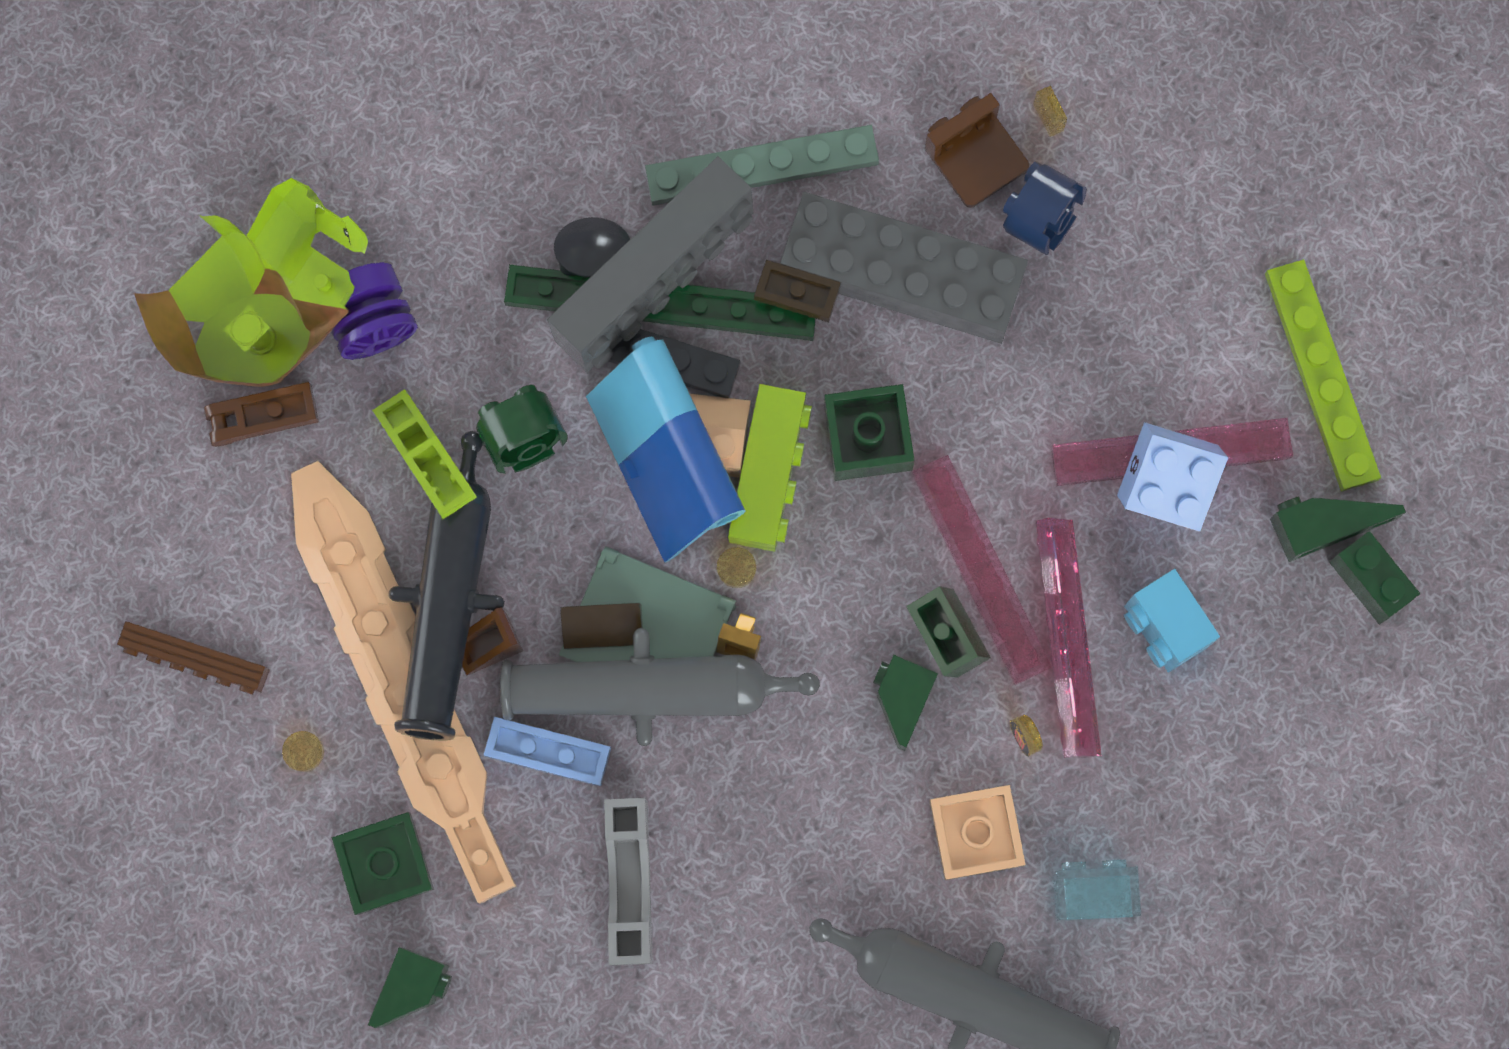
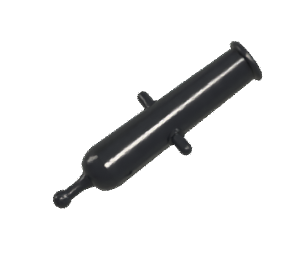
M468 431L462 435L461 448L463 449L459 471L477 498L444 519L431 502L420 584H416L415 588L395 586L389 590V597L392 601L413 603L414 607L417 608L402 719L397 720L394 726L395 731L419 739L447 741L455 738V729L451 727L472 613H476L478 609L494 611L497 608H503L505 604L501 596L479 594L477 589L491 515V502L487 490L477 484L475 479L477 453L483 446V442L476 431Z

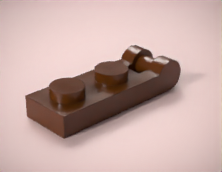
M309 382L212 403L204 407L206 420L211 421L212 432L209 433L211 446L213 447L229 445L235 441L319 422L312 385ZM235 414L237 425L228 427L226 418Z

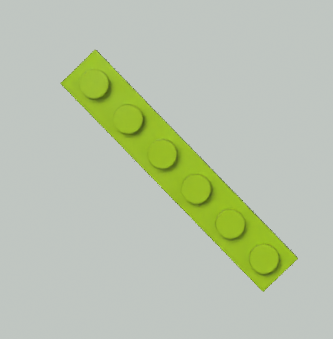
M1305 260L1267 270L1265 276L1341 492L1379 481L1381 479L1379 469Z

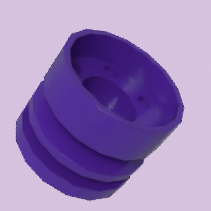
M384 262L370 263L348 270L350 281L354 285L353 294L345 305L348 313L337 323L331 332L334 339L339 342L337 347L341 356L344 359L350 360L367 358L393 348L409 339L416 332L418 325L413 315L409 314L411 309L407 301L398 299L403 290L392 265Z

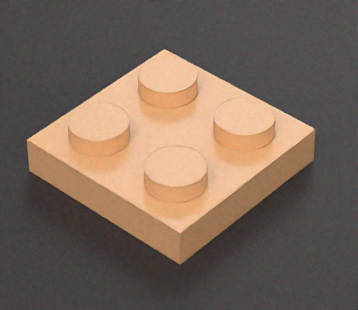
M1010 785L930 799L945 880L1026 865Z

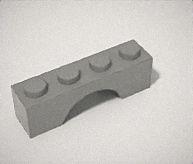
M646 798L604 799L605 841L609 874V965L653 964L648 801Z

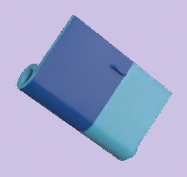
M651 336L636 342L632 346L633 352L609 373L586 398L665 563L675 558L708 530L725 525L737 519L746 511L664 340H655Z

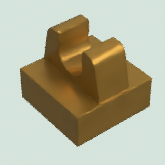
M740 613L735 627L723 623L718 636L716 652L722 655H742L756 660L761 636L753 633L756 618Z

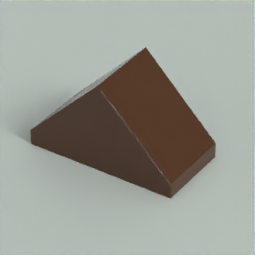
M502 607L495 609L469 627L462 664L466 676L523 652L511 621Z

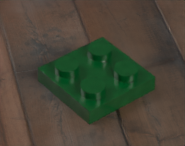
M410 812L331 837L354 915H360L434 890Z

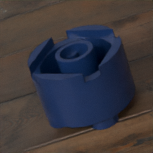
M1035 161L1026 172L1024 182L1026 183L1020 193L1013 192L1004 205L1003 213L1008 216L1004 221L1003 228L1006 233L1041 253L1049 255V249L1054 251L1060 245L1075 222L1077 216L1073 214L1075 203L1083 205L1087 188L1052 167Z

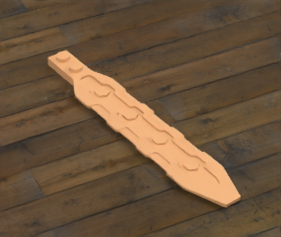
M319 461L291 473L297 548L313 583L319 586L335 622L334 631L345 654H349L367 694L365 700L375 723L381 725L398 763L399 770L397 772L413 808L445 829L479 904L516 887L484 815L487 772L471 737L466 736L455 709L451 727L455 729V738L452 740L419 739L395 731V722L402 719L416 615L410 603L395 602L389 597V590L392 587L398 586L384 555L386 549L369 512Z

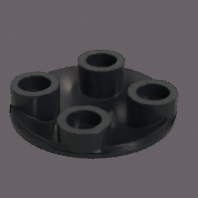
M597 217L582 218L567 224L560 230L554 241V254L559 263V269L563 274L591 278L630 238L627 232L613 221Z

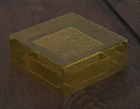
M1051 85L1037 91L1033 104L1049 136L1051 137L1063 132L1067 117Z

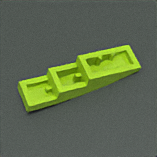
M405 389L372 410L443 519L477 498Z

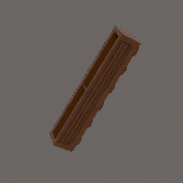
M127 621L124 623L117 645L124 648L123 653L137 657L138 653L147 655V661L159 665L161 661L170 663L169 668L184 672L185 668L193 670V676L207 680L208 676L217 678L215 682L217 684L230 687L232 683L240 686L239 691L251 695L254 694V691L262 693L270 671L265 666Z

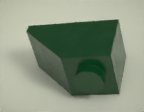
M893 655L890 664L882 661L873 683L880 686L877 698L897 748L905 751L938 673Z
M399 947L368 1025L374 1028H382L433 1005L437 997L443 999L452 979V976L446 974L449 965L409 949Z

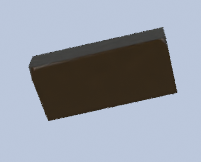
M640 603L560 607L564 649L634 646V632L639 628H643L642 605Z

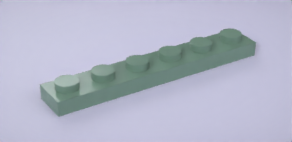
M872 125L649 164L645 165L652 206L669 203L717 156L751 188L879 165V158Z

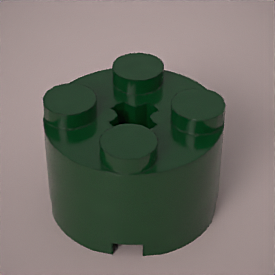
M532 384L518 389L513 397L501 403L498 401L487 403L478 411L480 420L476 425V430L499 473L506 474L504 467L511 466L515 473L527 470L553 456L555 452L552 447L558 441H560L563 447L568 440V435L547 394L538 391L536 386Z

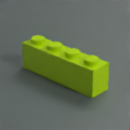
M759 384L737 494L746 512L731 521L728 534L729 543L773 552L776 551L777 541L785 543L789 519L782 518L785 503L793 504L797 481L790 480L792 467H800L804 443L798 442L800 428L808 429L812 406L805 405V392Z

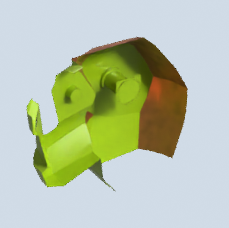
M293 178L271 189L247 236L227 219L215 215H199L222 236L169 290L151 294L134 293L152 341L175 371L218 383L255 387L278 384L321 344L337 323L348 313L345 305L354 291V285L350 281L349 272L311 247L315 234L321 231L351 251L363 252L365 254L368 244L367 236L349 216L341 218L325 208L322 201L309 186ZM187 321L204 322L196 346Z

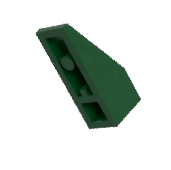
M1298 496L1277 505L1279 511L1270 518V521L1288 562H1291L1397 520L1406 513L1403 505L1325 498H1311L1301 502Z

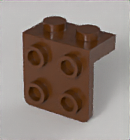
M989 93L982 99L976 96L968 100L960 108L961 112L950 120L947 117L939 119L928 129L929 133L926 137L925 151L963 204L969 208L975 207L1025 174L1029 169V161L997 118L1000 104L992 93Z

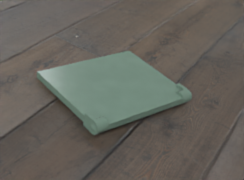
M605 546L580 606L640 603L642 605L643 628L648 631L650 638V655L657 659L714 656L723 623H728L732 611L736 608L737 600L717 594ZM562 646L559 655L575 662L630 660V657L634 655V646L564 649V646Z

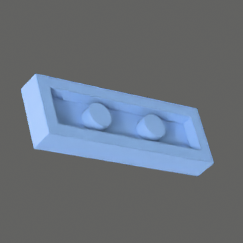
M494 717L484 756L601 787L611 747Z

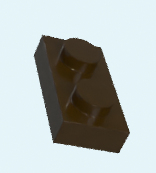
M766 260L754 294V300L829 323L841 288V282Z

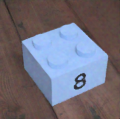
M1144 422L1117 496L1127 510L1200 531L1228 457L1217 444Z

